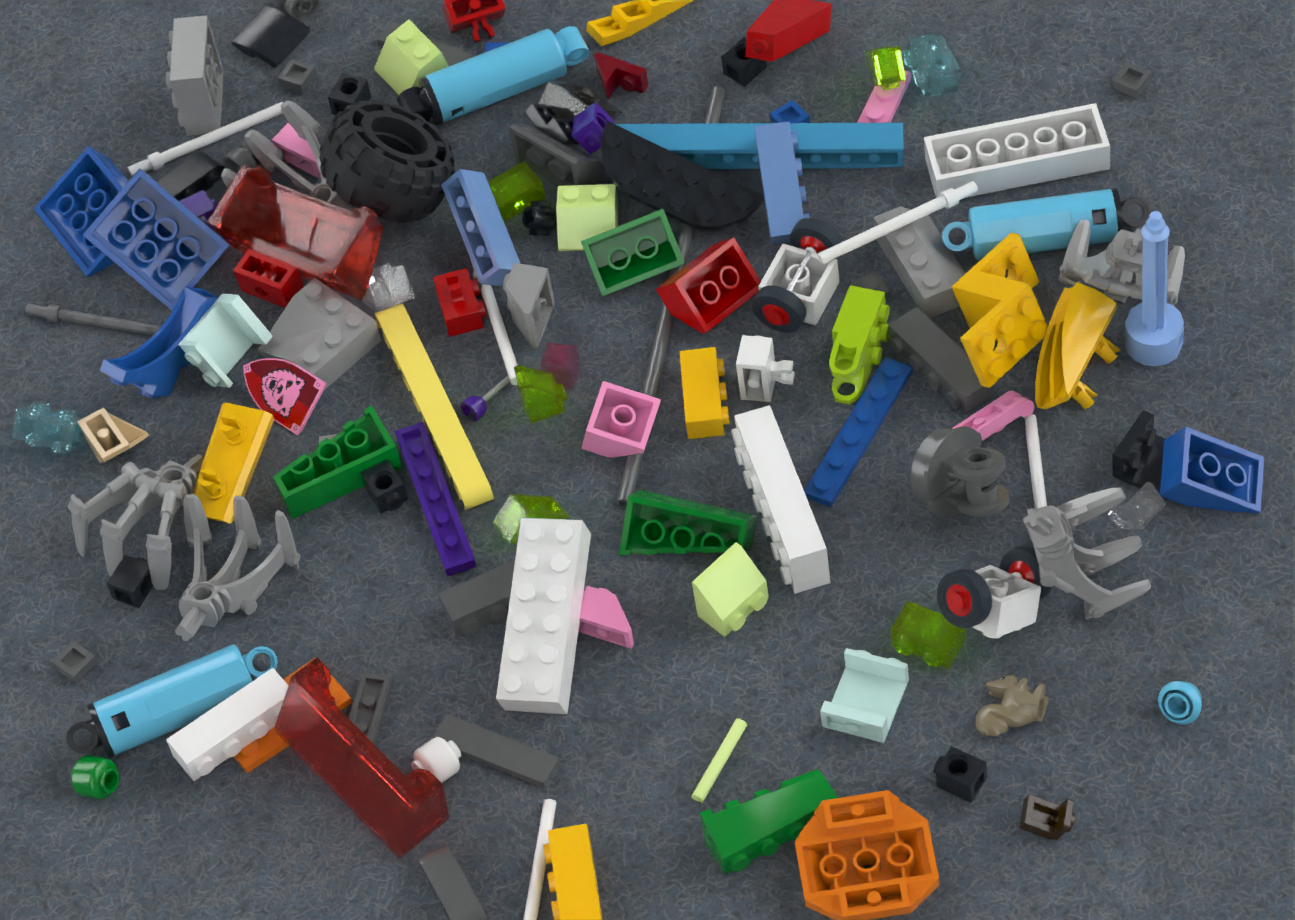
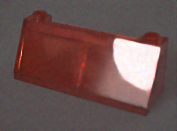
M243 165L207 223L237 251L245 254L250 249L296 267L299 275L311 281L316 278L333 290L362 300L368 291L384 229L376 219L377 214L365 206H362L360 209L353 208L352 212L273 182L270 179L271 174L262 167L256 166L254 169Z
M316 657L291 677L275 724L276 733L373 834L400 859L450 819L443 784L430 771L425 769L413 770L405 776L336 706L335 698L330 694L329 690L331 682L330 670Z

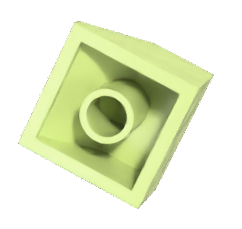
M408 19L387 36L374 70L399 95L408 88L420 87V77L449 66L442 52Z
M614 184L558 186L556 204L558 251L584 250L581 241L618 227L619 199L617 188Z
M737 542L692 581L697 616L724 637L732 630H739L744 625L746 617L754 610H761L769 597L766 579Z

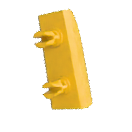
M1076 282L1075 286L1064 288L1057 302L1038 360L1035 381V402L1038 408L1049 409L1068 401L1070 397L1076 400L1082 408H1089L1094 403L1092 398L1097 397L1098 394L1082 383L1080 378L1093 353L1096 352L1107 364L1113 362L1118 357L1115 353L1119 352L1120 348L1103 336L1117 309V304L1096 289Z
M230 403L222 404L192 493L196 494L200 499L207 519L228 524L234 521V497H245L274 422L272 414Z

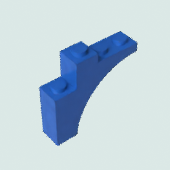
M185 287L170 316L149 340L127 355L114 359H104L100 371L109 375V380L117 385L126 386L127 383H130L140 388V393L148 398L157 399L158 396H169L174 388L181 367L185 368L187 364H191L185 358V352L178 344L219 297L202 288Z

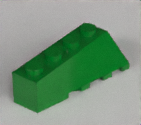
M372 405L363 411L364 415L355 422L350 420L343 425L342 431L330 440L325 438L318 443V448L309 455L303 454L273 476L280 500L291 519L363 487L364 484L360 472L388 459L395 471L402 469L397 447Z
M638 490L628 495L619 556L631 555V553L644 555L658 553L686 554L692 552L720 553L726 552L736 542L746 550L753 544L757 515Z
M816 769L781 782L776 791L772 792L765 788L754 792L753 798L749 801L739 803L735 799L725 803V809L713 813L711 809L700 812L705 844L724 874L732 870L735 872L741 871L750 864L751 860L760 855H772L778 850L779 845L789 840L795 841L806 824L814 816V812L823 800L836 799L838 796L820 770Z

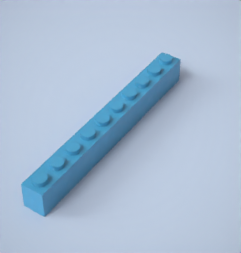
M774 123L615 125L707 169H760L754 126ZM790 123L791 131L797 132L799 148L794 149L795 159L801 158L802 169L903 166V123Z

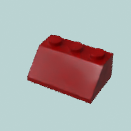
M732 237L712 245L655 290L671 315L700 333L705 334L759 291L758 286L761 280L735 238Z

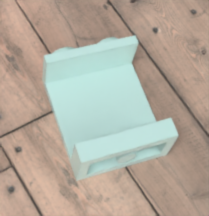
M222 293L178 345L185 352V358L202 371V377L209 385L230 388L233 382L227 377L229 371L252 344L266 345L273 336L239 295Z
M846 648L844 652L845 670L832 702L824 701L820 710L822 727L884 743L909 681L908 664L902 663L895 658L886 659L872 655L864 650L856 651Z

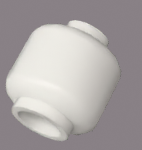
M435 737L414 751V761L411 762L414 772L424 784L429 782L432 785H439L459 771L460 763L458 758L461 757V752L452 740L447 742L441 737Z

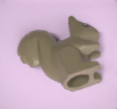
M1007 675L995 681L987 682L986 687L990 690L988 694L1002 699L1001 704L986 705L978 711L975 718L976 729L984 736L998 737L999 734L1006 733L1008 727L1016 728L1031 722H1042L1049 698L1044 695L1045 685L1040 684L1034 692H1029L1030 687L1027 686L1028 679L1022 678L1018 683V679L1014 675Z

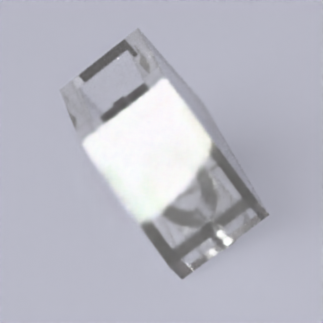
M390 263L380 266L371 272L358 276L359 282L348 287L350 293L375 312H380L416 298L403 265L391 268Z

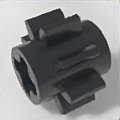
M531 201V206H527L524 209L522 222L526 228H530V235L549 236V230L556 228L557 215L556 210L550 208L551 202Z

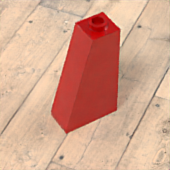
M773 0L747 30L745 57L773 62L829 32L832 4L814 0Z

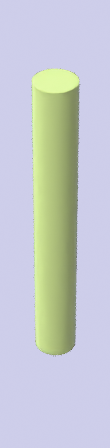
M737 718L693 792L692 799L702 803L747 727V723L744 720Z

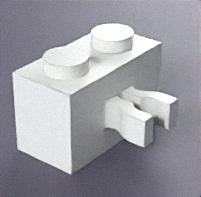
M742 335L736 361L741 400L771 402L775 381L793 385L795 372L792 371L793 361L782 360L775 362L772 338L759 335Z

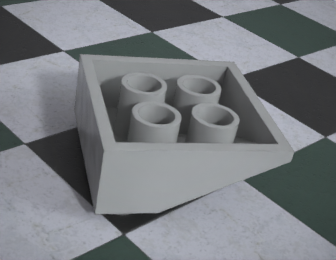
M207 15L175 18L173 30L169 31V43L172 51L167 52L170 72H166L167 88L173 90L172 103L174 108L179 109V125L185 128L186 135L207 134L219 129L221 125L223 67Z
M314 278L293 296L270 330L273 337L266 345L261 344L257 352L265 358L283 359L301 366L326 382V389L381 341L375 319Z

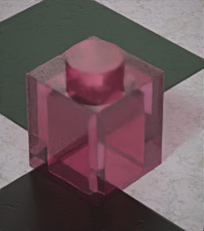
M547 342L541 362L544 385L546 387L574 389L580 369L577 346Z

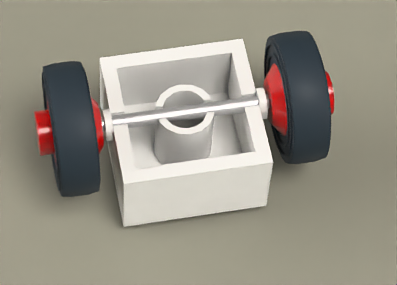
M803 218L795 224L790 234L792 246L781 245L758 286L759 291L752 303L754 314L763 324L776 331L786 333L798 330L803 322L817 325L839 284L838 257L824 264H821L817 258V253L843 242L841 235L834 227L815 218Z
M1019 546L1003 556L999 568L989 565L976 571L957 569L946 574L939 582L937 588V602L941 613L952 625L959 628L973 627L983 632V635L986 637L1001 638L1005 634L1021 630L1023 627L1035 623L1039 601L1049 594L1052 587H1045L1041 584L1039 564L1034 547Z

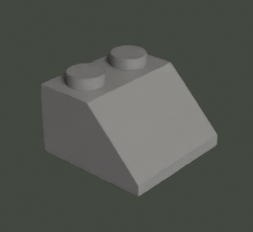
M514 263L510 274H506L503 281V290L506 291L508 297L507 309L511 311L513 322L530 347L538 349L555 306L548 268Z

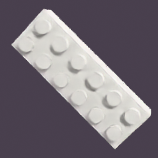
M1096 103L924 137L925 161L936 198L947 189H957L972 181L976 183L978 192L968 197L1110 169V144Z
M770 405L735 415L736 428L731 429L736 448H734L735 456L739 466H744L745 471H743L747 488L753 489L754 494L752 498L757 513L761 512L763 515L761 521L765 535L771 536L773 541L771 542V549L775 560H780L781 562L780 572L784 584H791L794 594L831 583L827 548Z
M521 518L496 700L504 710L568 714L591 533L583 520Z

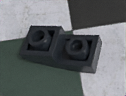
M531 104L525 111L530 119L550 137L563 143L580 145L571 136L574 121L558 118L557 112L551 106Z

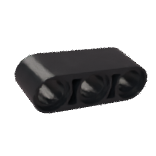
M200 151L158 180L157 183L178 201H181L202 190L206 192L212 188L216 181L222 179L221 175L225 166L208 152Z

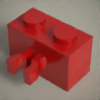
M444 0L442 5L450 33L472 27L474 43L480 42L478 24H481L482 30L487 32L489 38L495 37L492 26L487 22L503 17L506 9L503 0Z
M467 268L433 277L449 337L484 328L482 318L487 317L483 300H476L475 296L480 295L476 278L470 279Z

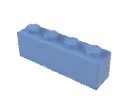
M789 121L754 126L771 245L790 243V234L795 224L803 218H810L809 213L803 214L802 204L807 203L805 185L799 186L798 176H802L803 172L801 158L795 159L794 149L799 148L797 132L791 131Z
M459 169L441 186L480 284L503 286L505 275L510 274L514 263H520L485 174Z

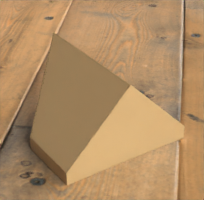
M104 407L77 421L99 463L108 461L150 436L146 431L108 413Z

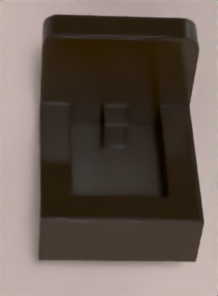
M1029 794L1023 801L1019 828L1047 839L1058 840L1065 832H1070L1074 825L1075 813H1072L1074 800L1067 798L1063 803L1057 805Z

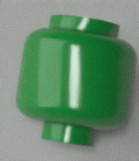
M85 755L75 763L71 770L72 787L81 796L105 799L119 785L120 775L115 763L108 758Z

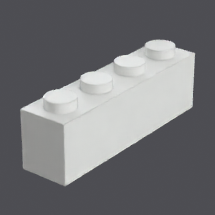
M272 668L166 740L173 757L190 778L195 781L201 776L209 774L217 765L229 757L237 755L242 748L254 740L265 736L270 729L282 721L290 719L300 708L294 691Z

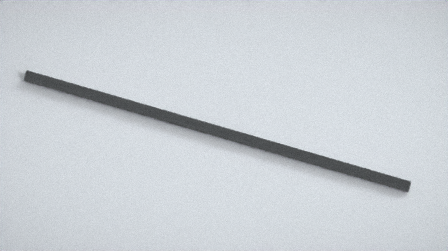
M719 86L712 88L704 124H719L726 93L724 88ZM682 222L677 237V245L685 264L671 269L668 279L687 264L695 228ZM662 302L642 389L643 394L655 398L674 321V316L670 314L664 302ZM643 453L627 455L616 501L617 506H622L623 501L627 502L628 495L635 492Z

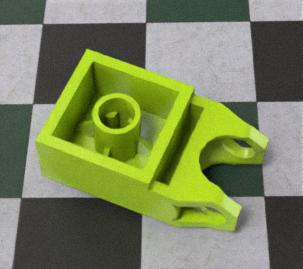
M849 286L832 329L833 348L829 359V368L832 376H834L832 394L835 402L850 405L858 400L864 391L873 366L880 364L883 351L881 347L882 342H888L889 324H887L890 306L886 305L885 292ZM843 383H851L855 386L854 393L848 396L838 393V390Z

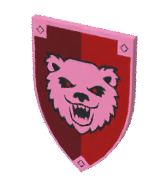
M259 359L243 365L246 385L256 405L261 410L272 414L274 421L298 436L303 431L327 383L301 366L283 359Z

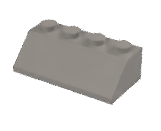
M900 206L874 217V227L911 209ZM929 215L876 239L918 308L929 318L960 306L951 286L966 273L952 251L942 244L941 234Z

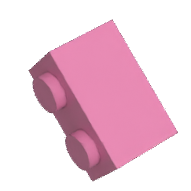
M603 381L581 449L612 458L644 453L661 399Z

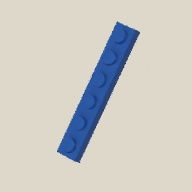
M887 357L884 358L804 489L807 499L832 508L911 377L913 366Z

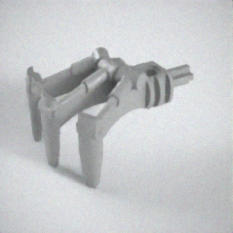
M288 100L282 103V113L298 136L304 140L307 139L320 170L321 162L319 156L321 151L319 150L321 146L315 134L323 129L318 121H315L295 102ZM251 129L245 135L246 143L255 157L270 172L275 167H278L292 179L293 184L307 195L304 198H285L261 193L231 169L225 168L222 172L223 183L241 207L249 213L254 203L274 208L277 212L295 217L294 221L296 223L301 215L315 216L330 226H334L338 221H341L350 229L361 224L359 220L362 216L351 208V204L345 203L336 192L330 189L326 183L327 179L323 178L322 174V182L320 184H311L302 175L296 173L281 161L285 157L283 152L256 130Z
M1080 220L1067 247L1063 263L1060 266L1059 281L1073 287L1076 282L1080 283V280H1083L1092 286L1104 290V294L1114 301L1125 303L1126 298L1129 296L1133 299L1142 300L1143 237L1141 229L1136 228L1135 233L1120 230L1106 250L1098 255L1087 257L1091 232L1090 222ZM1176 245L1168 255L1167 303L1174 306L1178 302L1185 260L1184 248ZM1133 272L1136 273V283L1134 284L1131 283Z
M197 454L184 465L169 460L157 471L149 468L139 470L134 463L129 462L122 467V474L107 484L103 491L85 504L72 494L68 509L71 512L75 544L79 554L84 557L87 553L88 524L109 508L129 501L128 508L116 524L102 519L100 535L102 536L107 571L111 577L122 561V542L128 532L146 513L162 505L158 535L147 534L146 548L154 588L156 590L167 589L170 579L172 542L170 536H168L177 510L183 506L185 495L193 493L197 476L203 463V456Z
M1109 488L1087 494L1058 507L1050 505L1037 510L1031 508L1027 510L1028 516L1023 518L1037 556L1041 584L1045 587L1056 586L1066 593H1072L1083 599L1086 620L1100 618L1106 612L1132 601L1151 589L1150 580L1147 579L1110 591L1097 585L1087 577L1137 552L1142 547L1139 536H1130L1108 542L1092 549H1087L1074 543L1071 528L1093 519L1120 504L1126 498L1122 488Z
M196 494L185 495L183 501L184 524L187 543L189 547H194V574L192 582L179 600V611L183 619L175 630L176 635H180L182 640L188 641L190 638H193L200 625L215 627L225 612L235 613L240 609L247 615L252 614L257 609L256 600L268 587V582L285 563L297 570L299 569L300 554L297 553L289 522L284 513L279 510L275 513L278 539L275 549L256 569L239 579L241 574L240 567L247 549L260 550L261 539L249 503L245 497L235 496L233 500L234 522L237 534L235 544L221 570L212 579L207 581L203 545L212 544V533L210 532L208 520L200 499Z

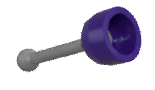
M509 376L505 377L483 397L474 395L465 399L460 404L462 413L468 417L473 410L475 418L472 420L477 422L484 416L487 410L486 401L510 382Z

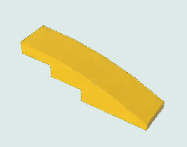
M633 0L612 6L610 16L589 21L586 31L602 47L630 37L693 0Z

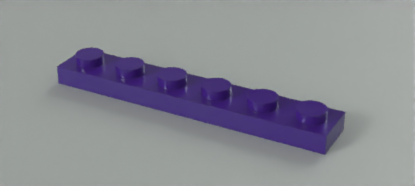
M417 423L394 431L446 575L450 576L477 567L424 423Z

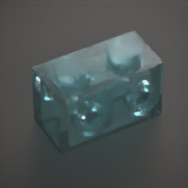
M941 32L909 37L907 50H904L903 53L904 63L907 67H910L914 75L915 84L918 87L920 86L924 96L929 97L957 92L961 69Z
M32 402L31 406L16 409L12 438L26 441V444L29 446L51 448L52 452L59 454H69L71 450L79 449L83 444L84 434L77 422L83 418L77 417L75 411L68 409H58V411L49 409V404L42 402Z

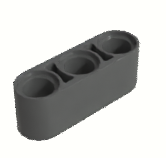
M447 844L417 858L422 873L425 872L429 881L428 884L435 897L439 898L442 910L448 920H487L477 896Z

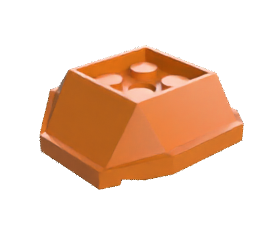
M889 790L823 800L815 810L814 816L795 840L805 906L834 920H872L909 914L940 885L928 820L911 807L902 803ZM864 865H873V867L868 869L861 868Z

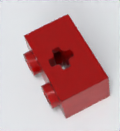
M250 249L246 251L233 270L242 292L284 308L287 307L293 296L304 287L296 267Z

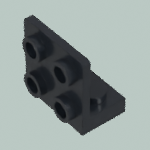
M1143 410L1112 454V476L1162 499L1169 500L1160 496L1165 438L1156 435L1154 414Z

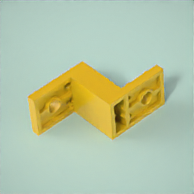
M1012 232L951 286L970 328L960 339L981 386L987 388L994 385L1045 337L1048 328L1032 291V288L1040 281L1020 235ZM1006 269H1008V277H1007V278H1005V274H1006L1005 270H1006ZM995 341H998L997 347H996V349L993 351L994 346H995Z

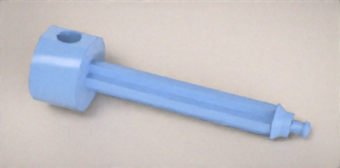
M1158 211L1150 213L1146 224L1141 230L1143 237L1142 302L1131 308L1125 321V347L1127 353L1134 361L1147 366L1165 365L1175 360L1183 346L1184 321L1181 312L1174 305L1167 303L1168 236L1170 230L1165 224L1162 214Z

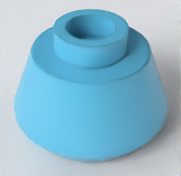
M1174 681L1166 684L1161 689L1158 696V704L1162 714L1168 720L1184 725L1197 719L1202 708V698L1199 689L1192 683Z

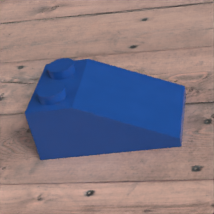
M1184 427L1164 440L1160 496L1186 506L1232 512L1260 513L1264 457L1197 430Z

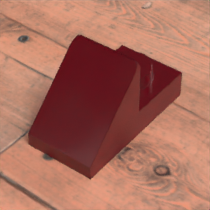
M599 52L594 55L597 73L607 100L619 85L628 92L637 91L644 93L648 88L646 68Z

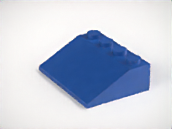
M90 146L84 150L33 208L87 277L94 275L115 262L85 238L83 234L129 182L109 157Z
M142 169L135 173L83 234L85 238L171 311L177 305L184 288L194 287L230 245Z

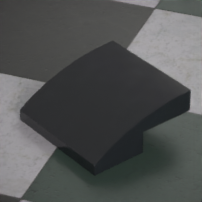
M265 6L231 41V44L244 54L252 58L257 56L270 66L277 68L310 33V27L282 11Z

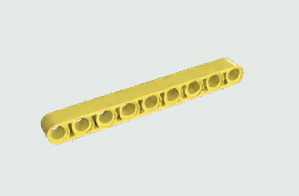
M403 303L375 313L378 327L382 329L383 338L388 348L392 350L393 359L398 369L402 372L408 391L412 393L418 412L422 414L423 423L428 433L432 435L433 444L439 456H442L449 478L452 477L455 491L459 499H462L464 503V510L494 500L484 471Z

